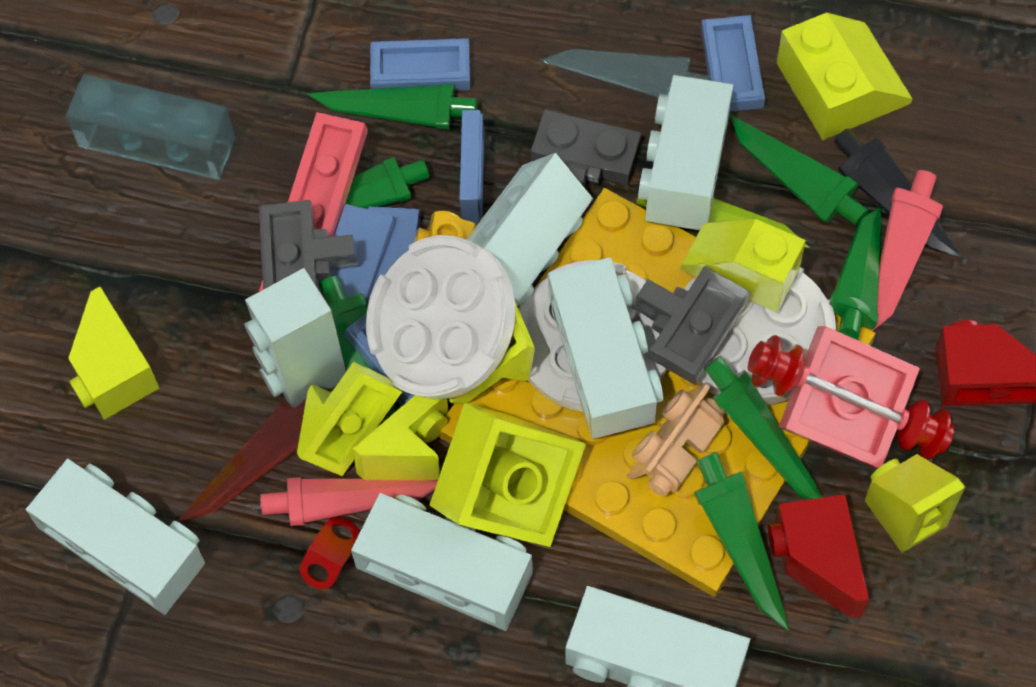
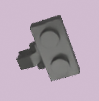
M544 110L531 149V162L556 153L584 188L587 181L599 183L600 178L628 185L640 148L642 133Z
M310 200L261 205L259 207L263 290L305 268L319 290L318 278L331 277L330 268L336 269L358 265L357 245L353 236L328 237L327 229H315L314 207Z
M706 266L703 267L688 291L676 287L672 293L648 279L636 296L634 309L654 321L652 329L660 334L650 348L648 358L695 385L703 373L704 367L710 362L746 306L751 293Z

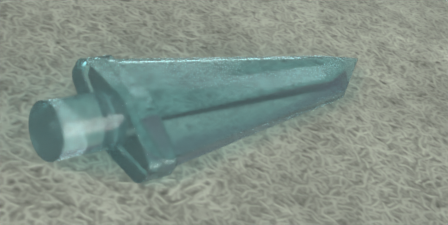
M570 49L540 60L658 98L660 94L669 95L673 75L711 81V76L688 72L690 58L681 56L676 58Z

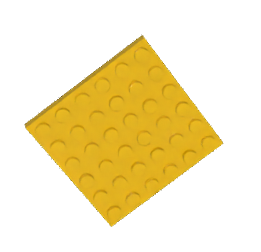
M604 188L584 216L580 227L572 233L559 252L557 259L549 266L538 284L547 278L549 272L564 265L611 257L612 262L625 265L626 270L637 274L646 281L649 279L673 293L676 287L685 289L691 279L696 278L691 274L681 271V265L696 237L677 226L645 221V209ZM834 312L836 331L838 332L841 317ZM861 327L858 341L871 346L876 333ZM667 370L660 381L663 401L656 404L655 423L591 439L584 412L571 410L550 401L538 392L528 380L519 381L501 378L468 402L515 416L584 442L586 446L563 510L716 598L735 565L694 495L695 491L707 486L698 463L694 464L676 492L669 491L666 497L656 494L649 488L648 483L651 478L648 475L644 474L633 479L627 477V474L637 462L632 457V454L638 444L650 432L657 433L667 418L662 415V412L668 402L680 390L691 391L700 387L699 383L696 382L694 385L672 371ZM708 391L703 400L706 402L708 398L713 399L715 395ZM789 399L767 405L778 424L781 422ZM454 404L445 416L448 419L447 425L438 436L451 444L463 405ZM724 413L722 416L724 424L715 434L704 452L698 453L686 442L682 448L697 460L717 452L727 477L737 472H742L747 483L745 486L759 528L787 482L731 418ZM782 429L801 460L811 441Z

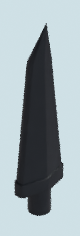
M849 128L843 130L834 139V143L848 157L839 166V172L843 176H848L857 182L858 187L890 214L891 198L894 189L902 188L910 191L911 183L878 137L863 145ZM936 220L925 246L931 250L964 259Z

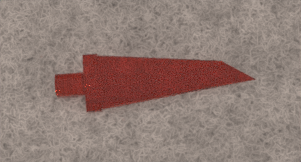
M306 398L294 409L283 401L268 420L203 490L177 522L214 513L298 448Z

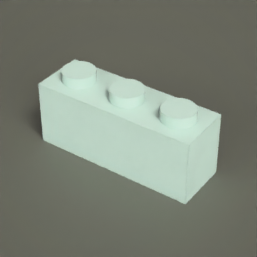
M673 75L669 95H659L655 124L662 125L661 132L651 131L647 161L654 162L653 169L643 168L638 199L647 200L645 221L700 230L704 223L709 222L729 119L733 84Z
M553 153L522 165L466 240L482 246L498 259L507 272L513 288L515 302L519 306L532 294L534 287L531 284L539 273L547 269L557 259L559 255L557 248L564 238L570 236L580 227L583 222L581 215L593 198L560 157Z
M611 257L549 272L548 297L591 439L655 423L656 404L663 401L662 387L656 370L647 371L642 354L648 353L647 341L640 321L632 323L627 307L632 306L633 302L625 274L616 275Z
M305 268L245 299L252 320L244 325L255 345L252 349L262 367L259 371L274 397L283 393L291 408L294 409L306 402L308 389L311 384L328 390L339 383L346 370L332 312Z
M67 458L26 508L27 513L38 529L166 615L205 565V561L197 547L198 537L177 521H173L168 526L154 517L156 514L154 507L139 495L130 492L127 497H124L111 487L114 485L112 479L94 465L88 464L83 469Z
M379 493L351 550L356 569L504 631H507L533 574L532 555L526 553V548L519 542L505 536H497L494 540L477 533L474 528L458 525L447 517L445 519L426 512V507L422 503L405 495H397L394 499Z
M587 586L565 648L566 664L573 666V672L584 679L594 682H605V679L609 678L627 684V687H736L747 654L750 638Z

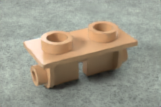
M705 384L688 392L682 389L668 402L662 412V415L667 418L657 433L652 431L646 435L634 450L632 457L637 462L627 474L629 479L644 474L648 475L651 478L648 483L649 488L663 497H666L669 491L676 492L680 484L697 462V459L683 449L682 446L686 442L698 453L704 452L715 434L724 424L722 417L725 413L724 410L720 409L711 398H708L706 402L703 400V397L710 389L709 385Z

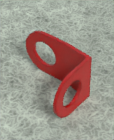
M339 517L326 521L309 546L300 565V574L307 584L317 589H327L335 583L342 567L352 553L351 550L360 534L356 525L347 519ZM336 525L344 526L350 530L352 537L350 539H341L333 533L332 527ZM312 564L323 566L328 573V578L324 581L314 579L309 573V566Z

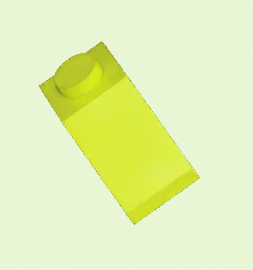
M758 219L704 223L681 265V271L697 277L703 267L706 266L751 293L750 301L778 313L799 272L806 240Z
M101 287L91 291L69 355V360L77 377L69 380L84 408L95 404L105 420L158 390L159 385L151 367Z
M916 454L903 463H900L898 459H893L879 467L870 477L872 481L864 501L901 553L947 527L965 486L956 476Z

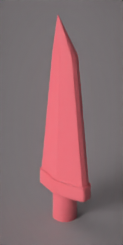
M916 171L910 191L902 188L894 189L879 265L878 320L876 327L869 329L871 331L893 316L936 220L940 218L943 205L930 199L936 175L929 171Z
M287 478L286 492L260 494L262 516L289 513L290 526L304 525L307 522L369 511L372 509L379 493L394 499L397 495H405L420 501L435 490L438 480Z

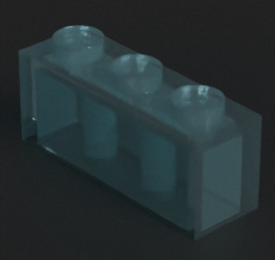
M83 74L66 114L79 147L217 180L221 177L235 140L228 110L225 106Z

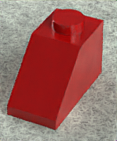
M961 320L942 327L935 346L941 406L1036 404V354L997 324L980 325L979 322L974 320Z
M845 494L779 504L775 524L768 525V536L773 557L782 556L785 574L851 619L862 617L869 597Z

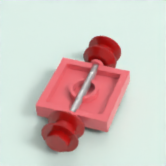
M817 326L805 359L803 348L798 344L793 345L787 352L782 350L781 338L777 335L771 336L766 342H758L751 352L747 369L752 373V384L754 386L760 387L767 380L773 382V392L777 396H782L793 389L778 427L876 469L884 464L896 430L900 449L908 451L918 444L919 454L926 460L933 458L937 453L941 454L946 451L953 439L954 425L951 424V415L948 410L939 409L931 415L929 403L923 399L918 400L905 409L920 370L919 367L831 328Z

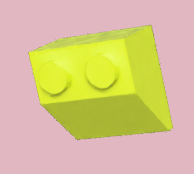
M826 12L782 30L777 65L822 140L840 134L847 128L852 129L911 104V95L865 22Z
M465 402L429 506L458 525L551 547L586 444L515 416Z

